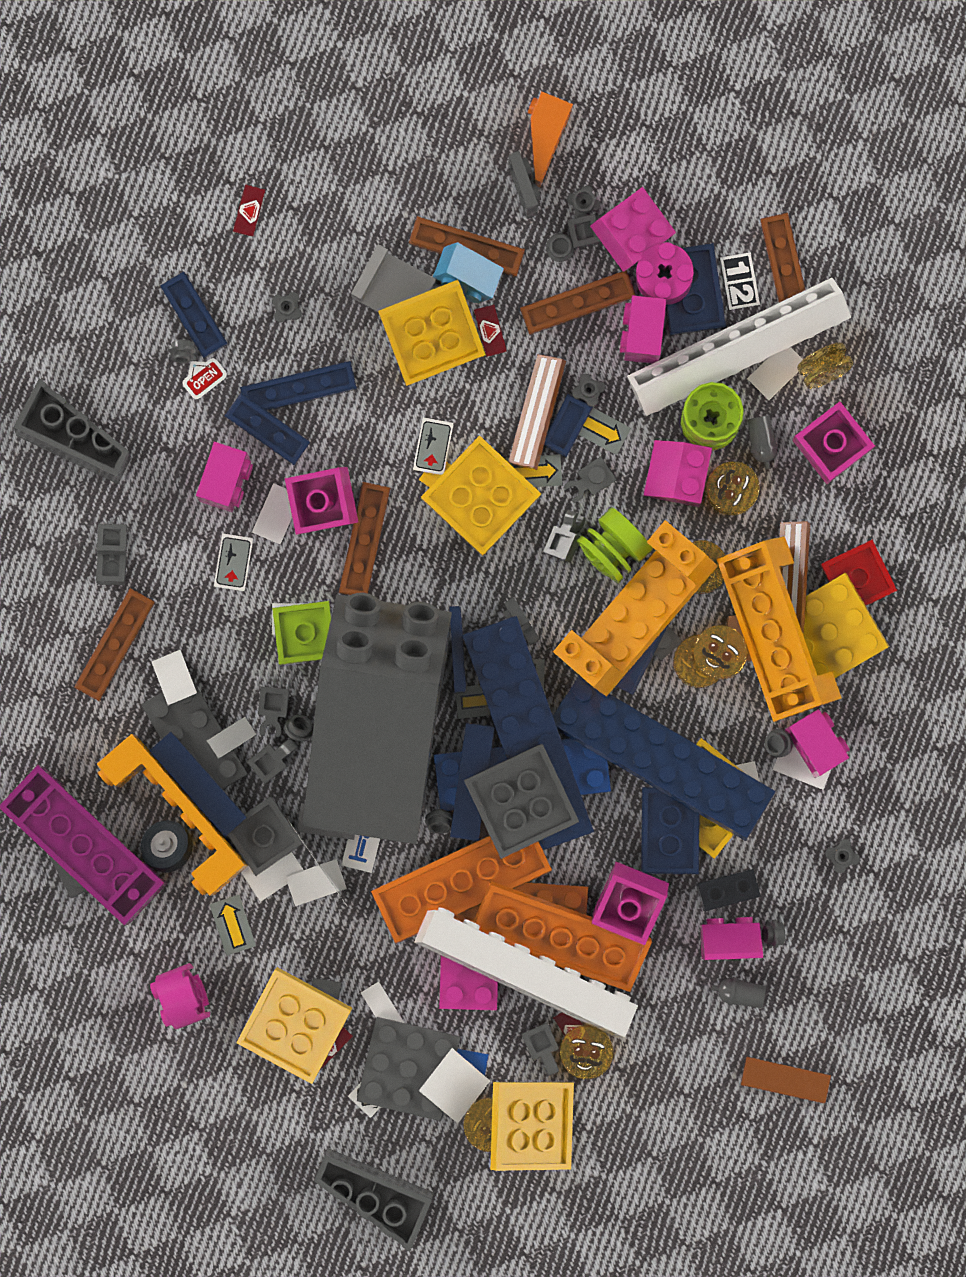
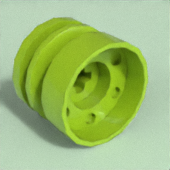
M710 382L699 385L691 391L684 404L680 423L683 435L690 444L710 447L712 451L726 447L734 440L742 423L744 409L741 398L732 388L723 383ZM708 414L711 418H717L715 421V425H713L710 421L705 422Z
M611 507L598 519L604 532L600 534L596 530L589 528L587 533L594 542L591 543L584 536H581L577 543L582 548L588 561L601 574L619 584L623 580V576L617 570V567L619 566L629 574L632 570L625 559L629 556L640 563L653 548L627 518Z

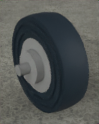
M169 820L160 821L152 825L145 832L141 841V854L145 862L154 870L165 873L176 871L184 866L189 860L193 849L192 838L189 832L181 824Z

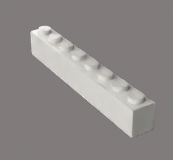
M830 278L627 377L639 405L645 415L648 416L670 404L687 398L691 391L699 385L710 382L716 383L731 375H735L739 371L760 363L774 354L787 350L799 342L839 325L851 318L843 292L834 279Z
M439 907L438 910L427 911L414 943L611 1036H626L638 1005L629 1002L630 996L618 991L612 994L605 990L606 985L592 979L587 982L580 978L581 973L565 967L562 970L555 967L556 962L541 955L538 959L530 955L531 950L516 943L513 947L505 943L506 938L497 933L489 932V934L481 932L479 931L480 926L472 921L464 919L462 923L454 919L455 914L449 910Z

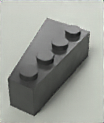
M38 379L13 427L16 436L119 484L131 460L129 451L104 430L97 427L82 412L75 409L60 394L48 387L43 380Z
M329 1148L314 1182L334 1197L357 1211V1214L365 1220H369L380 1228L388 1237H392L400 1243L408 1252L413 1247L434 1195L432 1191Z

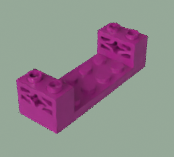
M37 765L0 804V809L123 925H129L168 883L148 864L143 863L63 788L64 785L44 766Z

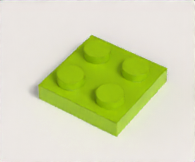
M329 601L272 608L279 665L322 660L331 621Z

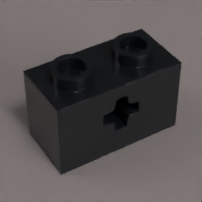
M754 869L696 884L704 912L761 897Z

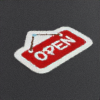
M214 358L209 359L207 362L192 361L188 377L183 380V386L194 399H199L224 380L227 373Z

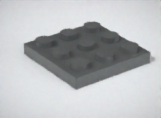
M542 743L464 780L501 859L579 822Z
M376 1017L357 1101L441 1121L443 1111L419 1090L451 1048L457 1052L460 1036Z

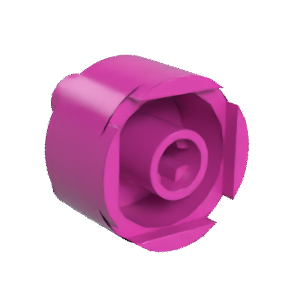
M665 242L648 248L641 255L642 259L638 261L636 268V281L638 289L644 297L666 299V305L679 302L688 294L693 280V264L688 254L682 248ZM660 270H669L670 278L667 279L664 276L660 279Z
M190 963L157 975L155 982L150 984L154 998L156 1000L159 999L163 1010L160 1011V1015L166 1027L172 1025L176 1030L210 1017V1011L205 1012L204 1008L209 1005L204 985L198 974L195 976L191 974L190 970L194 967Z

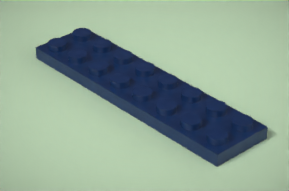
M517 616L464 634L465 644L506 758H512L542 743L579 820L578 823L540 840L539 844L542 850L593 833L592 824Z
M580 676L577 677L553 715L557 730L744 841H747L775 795V790L610 694L606 697Z

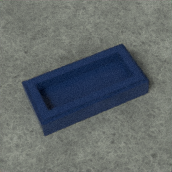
M567 394L547 432L544 446L567 458L593 407Z

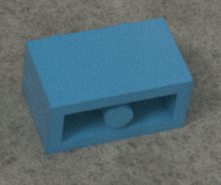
M457 242L444 247L433 278L441 281L442 286L458 280L465 299L473 303H480L493 298L504 268Z

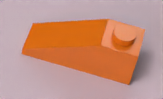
M542 91L539 99L533 98L528 109V114H531L534 180L538 187L543 182L573 108V104Z

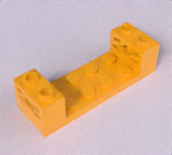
M666 520L647 541L656 551L586 633L580 637L571 630L553 651L606 697L718 567L712 559Z
M785 536L765 540L718 558L717 562L773 722L842 699L833 672L817 676L781 574V568L794 564Z
M133 734L128 736L97 763L101 769L98 775L108 786L112 787L115 785L120 788L143 768H146L143 774L153 785L157 786L160 784L165 791L161 794L172 807L178 805L182 809L181 818L190 828L194 829L197 827L202 835L199 839L209 850H217L191 873L195 878L191 883L202 895L208 893L209 896H214L248 866L137 736Z

